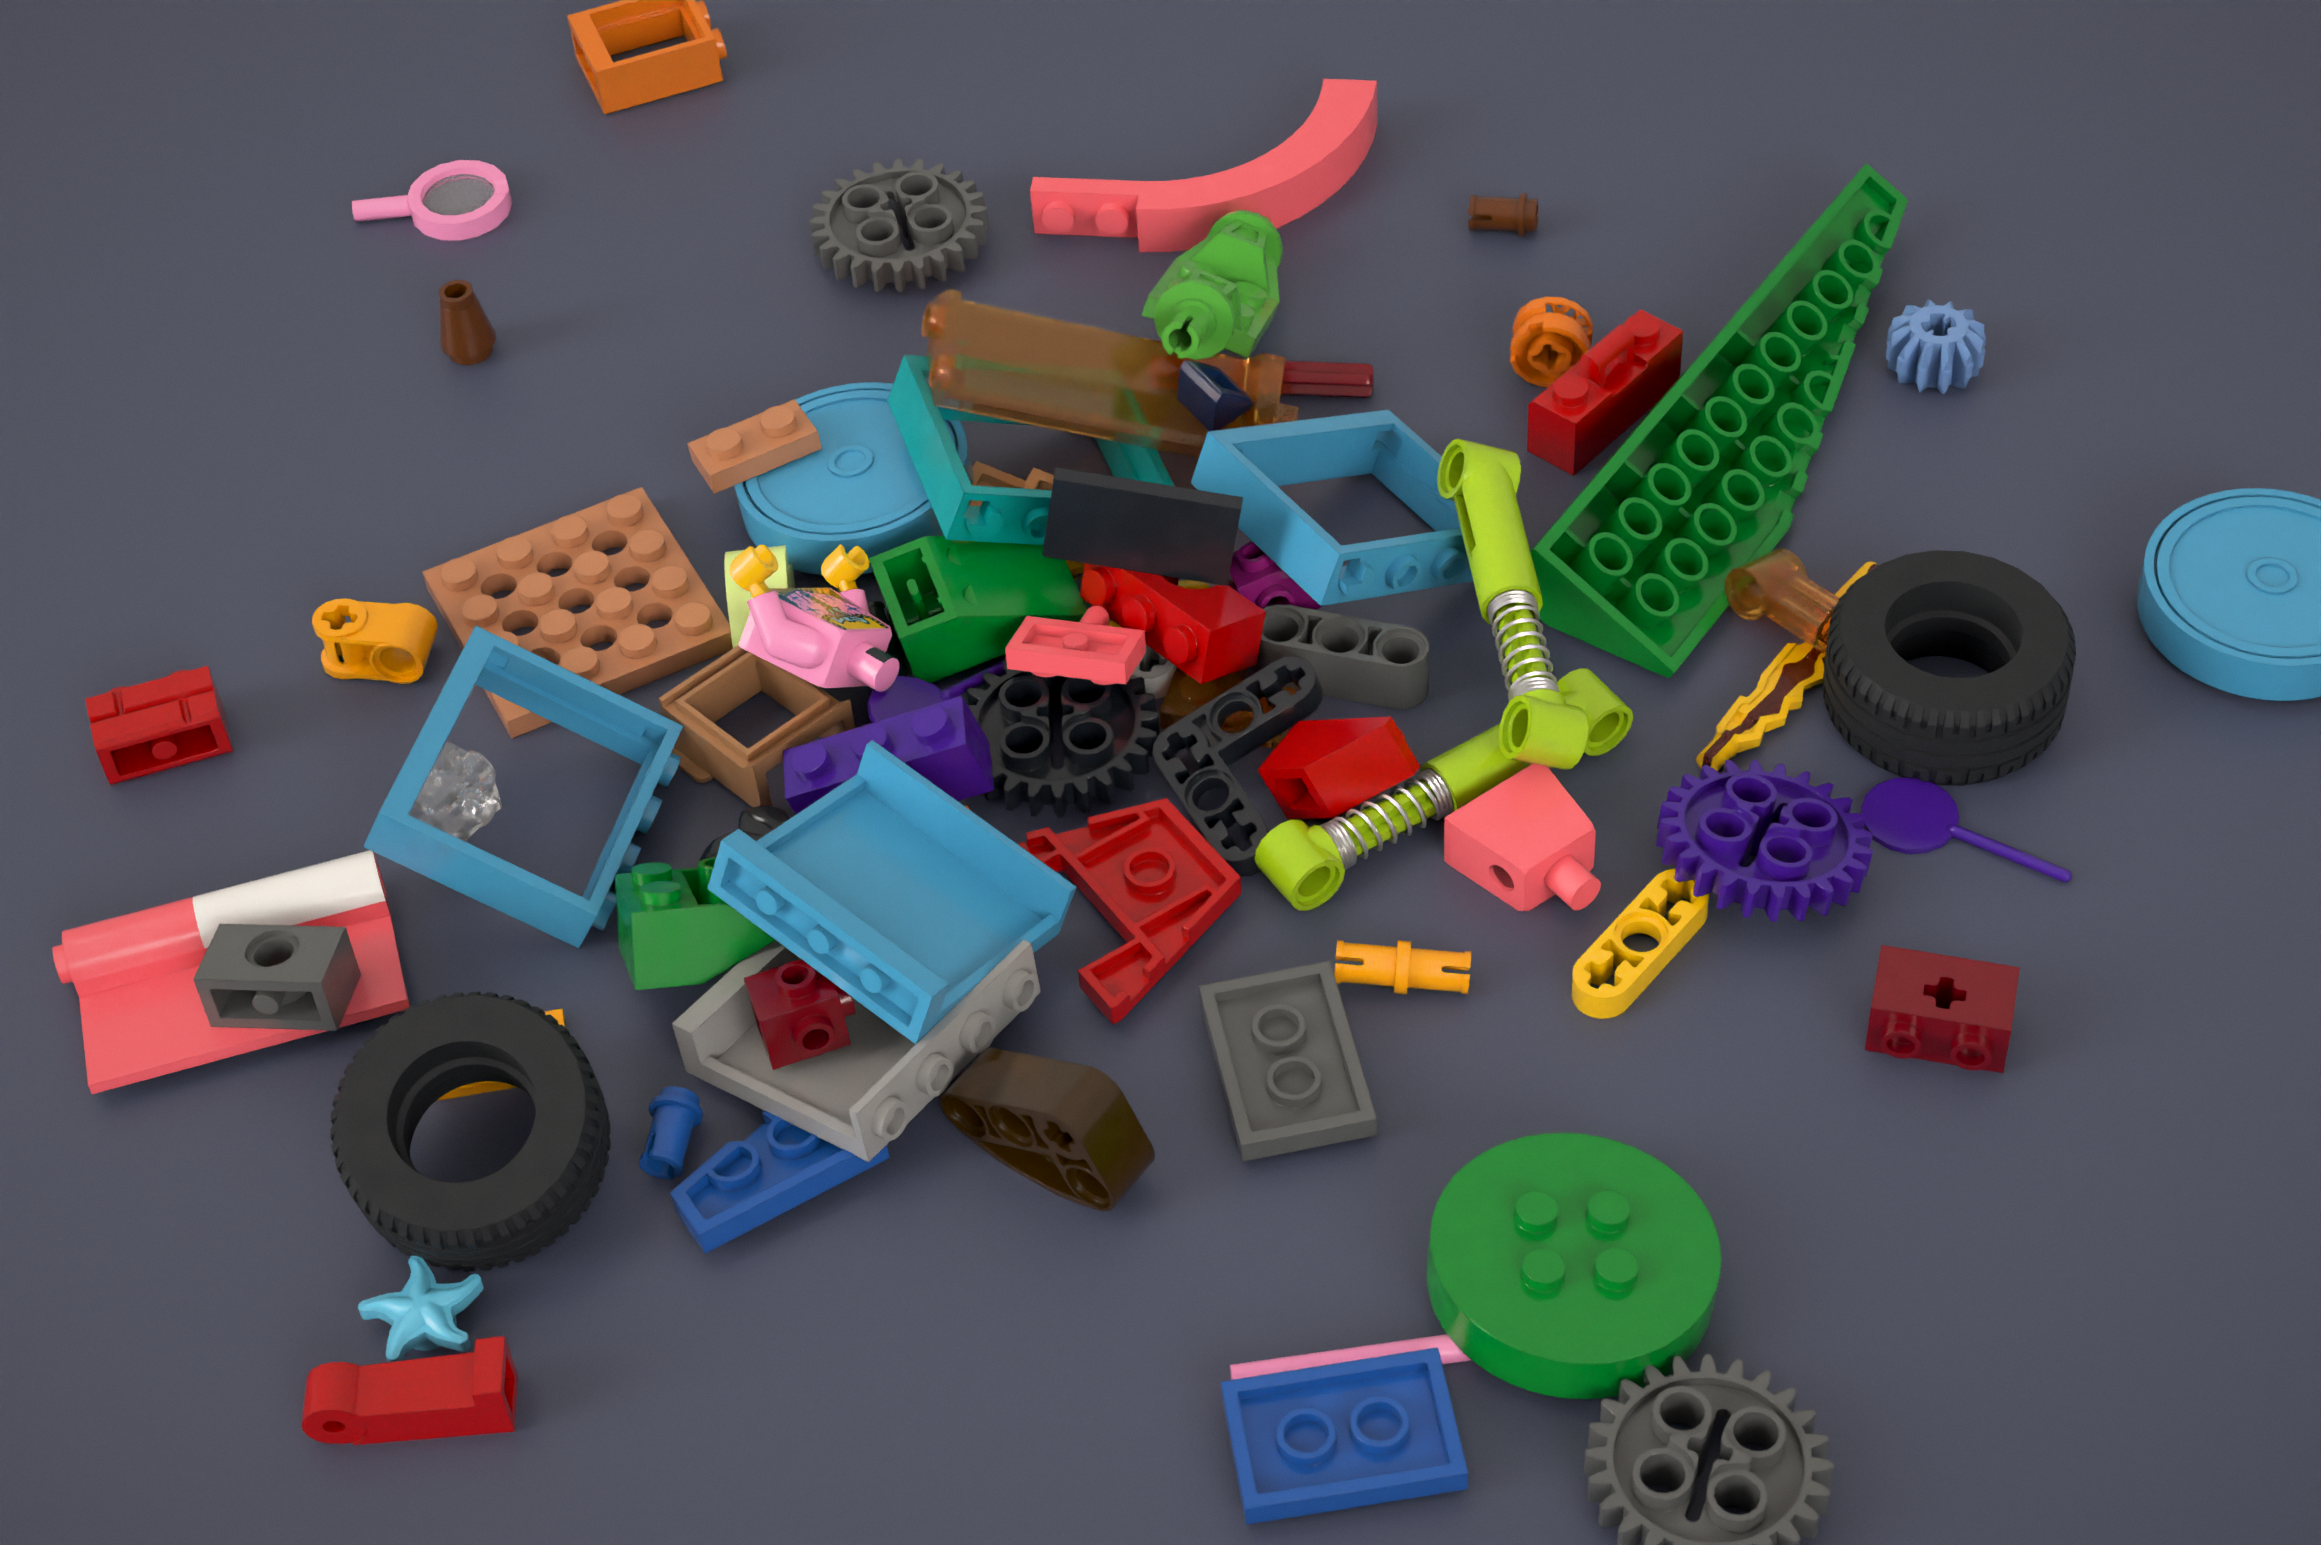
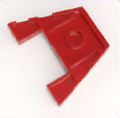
M1167 798L1087 817L1088 826L1055 834L1049 827L1026 832L1027 841L1017 843L1055 872L1063 871L1127 942L1078 970L1080 988L1112 1025L1121 1021L1241 895V877Z

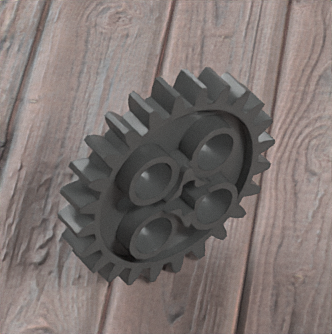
M900 158L895 160L891 169H885L879 162H874L873 173L866 174L862 170L854 169V180L852 182L837 178L835 180L836 191L823 190L821 192L822 203L813 204L814 218L809 219L814 254L816 257H821L823 269L834 268L837 280L852 275L853 285L856 288L862 286L868 280L873 281L875 292H880L887 283H894L896 290L903 292L906 282L914 281L919 288L924 289L926 288V278L930 276L942 282L947 281V268L962 272L965 270L964 258H978L977 246L986 245L985 231L989 230L983 192H976L975 181L963 182L962 171L960 170L945 175L944 163L941 162L930 170L924 169L923 159H918L911 168H904ZM889 199L894 200L903 235L906 239H909L910 251L905 250L900 239L899 225L894 211L890 210Z
M1705 1354L1701 1362L1700 1371L1690 1372L1680 1356L1674 1357L1672 1375L1664 1377L1652 1365L1645 1367L1644 1388L1624 1378L1620 1381L1619 1402L1605 1398L1601 1402L1600 1422L1590 1424L1589 1449L1585 1450L1584 1474L1590 1476L1588 1477L1587 1498L1589 1502L1600 1503L1598 1520L1600 1527L1620 1525L1618 1528L1617 1545H1637L1638 1543L1643 1545H1800L1801 1537L1814 1539L1817 1535L1820 1518L1818 1514H1826L1828 1510L1831 1492L1828 1487L1831 1486L1833 1462L1825 1460L1829 1438L1825 1434L1814 1433L1816 1421L1814 1409L1793 1413L1797 1394L1796 1389L1791 1387L1773 1395L1769 1392L1772 1372L1765 1370L1751 1382L1743 1379L1744 1368L1742 1360L1736 1359L1725 1374L1716 1371L1715 1362L1710 1354ZM1725 1416L1729 1420L1722 1434L1719 1459L1714 1462L1710 1473L1703 1510L1699 1520L1691 1522L1686 1517L1690 1512V1508H1692L1695 1498L1697 1477L1702 1474L1713 1426L1717 1417ZM1680 1423L1694 1429L1686 1431L1676 1430L1668 1425ZM1758 1444L1767 1450L1751 1451L1741 1445ZM1653 1485H1665L1674 1489L1675 1491L1669 1493H1657L1653 1490L1648 1489V1487ZM1739 1506L1749 1513L1742 1515L1731 1514L1724 1511L1722 1507Z

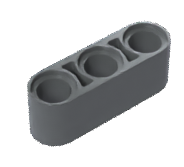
M1276 604L1263 609L1266 611L1257 664L1254 665L1255 673L1278 659L1297 656L1306 659L1313 666L1322 686L1323 696L1392 709L1416 707L1427 697L1429 692V642L1426 636L1419 630L1398 624L1292 605ZM1293 682L1288 683L1283 687L1284 689L1301 690V688L1297 687Z

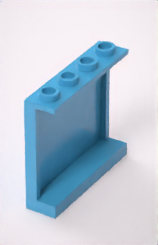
M872 740L866 744L858 772L855 776L759 840L755 841L740 829L722 839L707 889L914 1044H917L1023 940L1030 942L1033 953H1035L1057 936L1077 887Z

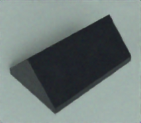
M1055 467L1042 556L1227 586L1243 497Z

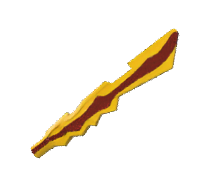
M1866 562L1814 615L1813 620L1822 624L1802 644L1787 643L1761 674L1756 689L1748 697L1740 695L1716 726L1713 740L1697 755L1696 762L1700 769H1702L1703 765H1708L1719 771L1725 764V761L1734 757L1737 753L1760 746L1764 733L1784 726L1790 710L1801 709L1803 691L1823 683V661L1826 655L1830 620L1840 597L1846 593L1849 586L1878 566L1877 563Z

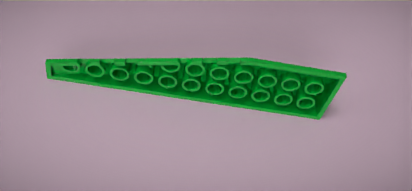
M1867 163L1782 258L1531 548L1530 552L1543 601V606L1539 612V619L1547 626L1669 679L1787 533L1794 517L1791 511L1795 500L1802 494L1808 475L1805 473L1811 456L1818 451L1823 437L1821 432L1823 423L1834 407L1856 344L1853 343L1855 335L1863 326L1869 308L1866 305L1871 291L1879 283L1883 271L1880 268L1883 258L1892 247L1908 203V199Z

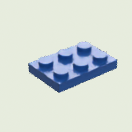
M1438 1347L1221 1381L1222 1401L1246 1525L1468 1489V1470Z

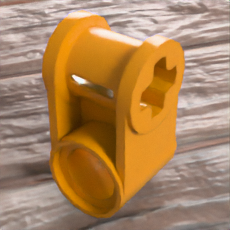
M348 598L334 599L318 607L312 616L313 629L316 635L323 640L324 649L321 652L322 667L331 677L342 680L356 678L384 680L399 684L412 683L418 680L424 672L438 631V623L435 617L427 609L412 603L391 604L362 602ZM345 616H349L351 622L346 623ZM338 655H343L344 662H340Z

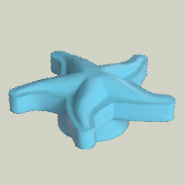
M412 1256L408 1260L411 1275L402 1292L379 1295L363 1300L358 1305V1310L364 1320L381 1319L392 1326L387 1341L386 1358L388 1362L403 1361L405 1355L411 1349L425 1351L442 1346L457 1351H467L471 1347V1342L467 1332L456 1328V1315L475 1300L483 1291L484 1286L478 1274H472L459 1283L437 1284L432 1271L424 1260L419 1256Z

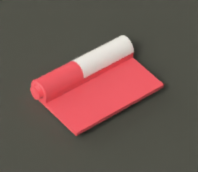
M368 850L62 931L63 944L52 947L53 958L61 983L73 982L79 996L87 1080L91 1094L329 1031L211 1027L193 978L219 924L346 927L361 976L339 1028L400 1012L410 1007L387 893L375 852Z

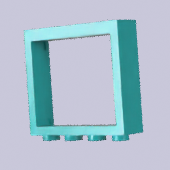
M905 354L903 356L887 402L946 540L1044 545L1052 490L972 485L944 420L959 419L960 421L1091 430L1114 477L1174 486L1118 371ZM1102 391L1098 393L1096 400H1093L1095 392ZM970 500L983 501L981 506L968 505Z

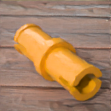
M1337 940L1336 960L1363 963V965L1335 963L1334 976L1337 984L1344 982L1394 987L1393 993L1407 994L1408 988L1461 992V994L1468 995L1470 974L1445 973L1442 969L1469 971L1471 967V951L1454 952L1411 948V941L1398 940L1397 947L1347 943L1343 940Z

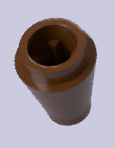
M465 280L449 281L439 290L441 348L457 364H478L491 355L496 340V333L473 291L472 285Z

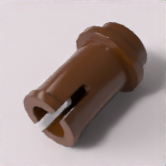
M1521 192L1519 198L1471 195L1468 215H1472V219L1469 218L1468 220L1469 230L1518 231L1519 237H1525L1526 232H1536L1539 215L1538 198H1528V194Z

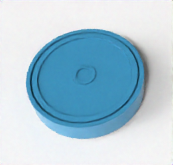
M880 382L845 384L818 390L796 399V402L817 429L822 449L734 485L745 529L756 547L758 545H765L767 547L786 545L788 564H792L794 570L822 575L821 566L825 558L840 544L844 546L846 554L855 546H859L870 558L924 536H944L887 402L893 384ZM959 419L944 420L971 484L974 485L972 463L963 425ZM869 563V567L862 574L874 572L871 563Z
M2241 488L2199 497L2182 505L2163 519L2154 530L2146 547L2137 591V609L2140 621L2146 634L2160 653L2191 677L2228 693L2274 701H2296L2321 697V500L2308 495L2278 489Z

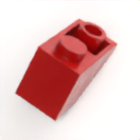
M1392 717L1298 721L1258 768V772L1287 819L1334 818L1413 776L1420 768V765L1409 748L1404 734L1397 727Z

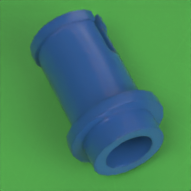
M669 1086L663 1088L658 1096L652 1098L648 1110L653 1119L644 1151L639 1159V1166L645 1173L661 1179H673L674 1175L677 1177L681 1176L692 1129L699 1126L703 1118V1111L699 1107L700 1099L694 1092L682 1087Z

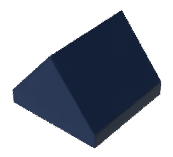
M1191 360L1184 361L1180 366L1177 400L1209 431L1222 429L1247 412L1253 405L1252 398L1219 367Z

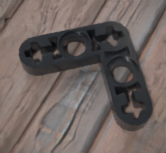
M1297 656L1283 657L1262 668L1167 727L1158 735L1153 744L1152 754L1165 781L1200 834L1240 877L1252 876L1261 872L1254 858L1258 845L1269 830L1228 766L1291 728L1298 721L1304 720L1318 709L1323 697L1322 686L1313 666L1306 659ZM1291 682L1301 688L1298 693L1293 695L1283 690V687ZM1263 697L1266 698L1269 707H1272V710L1267 713L1264 712L1259 701ZM1238 711H1248L1254 714L1251 724L1245 730L1238 733H1228L1222 730L1223 723L1231 714ZM1184 748L1193 755L1200 769L1191 776L1182 761L1175 755ZM1219 787L1229 790V797L1220 808L1211 811H1204L1198 808V801L1207 790ZM1235 823L1238 824L1246 839L1252 843V846L1243 852L1239 847L1235 846L1227 828Z

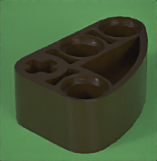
M986 1048L940 1097L941 1109L948 1120L985 1152L1011 1170L1051 1193L1099 1211H1110L1155 1160L1153 1146L1121 1089L1108 1075L1088 1065L996 1048Z

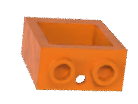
M621 0L567 15L576 59L604 115L723 81L720 60L727 58L726 48L720 30L718 28L712 29L709 13L703 0ZM685 35L688 41L617 62H613L610 57Z

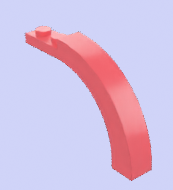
M1323 79L1321 93L1314 110L1305 123L1292 136L1266 154L1226 171L1201 177L1170 181L1033 177L1030 197L1034 234L1138 238L1139 252L1188 251L1206 239L1214 223L1230 212L1245 210L1258 213L1263 217L1269 218L1277 229L1302 217L1325 202L1340 190L1364 161L1373 143L1378 124L1377 81Z

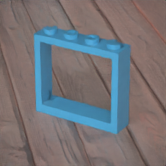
M1390 410L1207 432L1191 484L1201 491L1243 497L1238 528L1320 606L1473 581L1454 501L1443 498L1438 491L1437 475L1442 456ZM1373 474L1432 527L1435 532L1341 546L1278 486ZM1349 560L1348 565L1342 566L1344 561Z
M475 625L387 795L363 847L579 948L591 926L603 931L617 903L616 894L609 891L610 886L615 878V874L630 873L639 855L641 847L631 843V840L636 830L647 834L663 800L652 794L657 783L666 788L668 787L679 766L681 757L671 752L683 725ZM475 685L641 764L581 896L410 816Z

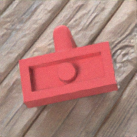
M1101 606L1090 607L1079 622L1026 616L1005 647L1007 669L1031 672L1039 677L1064 676L1087 679L1099 685L1116 683L1126 685L1146 653L1145 631L1110 626L1108 612Z

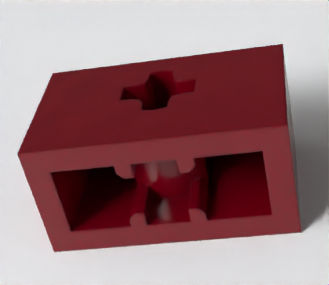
M1881 945L1865 1050L1885 1053L1901 1059L1914 1058L1956 1065L1966 1070H1985L2003 1073L2012 1031L2020 967Z

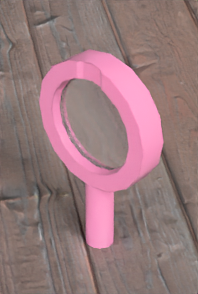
M457 160L440 164L422 173L411 184L408 195L352 201V212L355 222L412 216L414 226L424 235L439 240L461 241L481 236L498 227L509 215L512 199L506 176L495 165L479 160Z

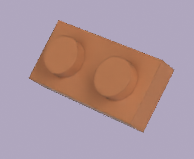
M795 399L779 406L770 407L762 413L728 427L717 429L704 437L687 443L693 463L714 494L822 449L817 429Z

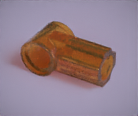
M1784 548L1776 549L1734 568L1728 573L1725 580V593L1732 609L1740 617L1747 620H1757L1766 616L1822 653L1826 652L1830 620L1840 598L1808 579L1805 566L1792 551Z

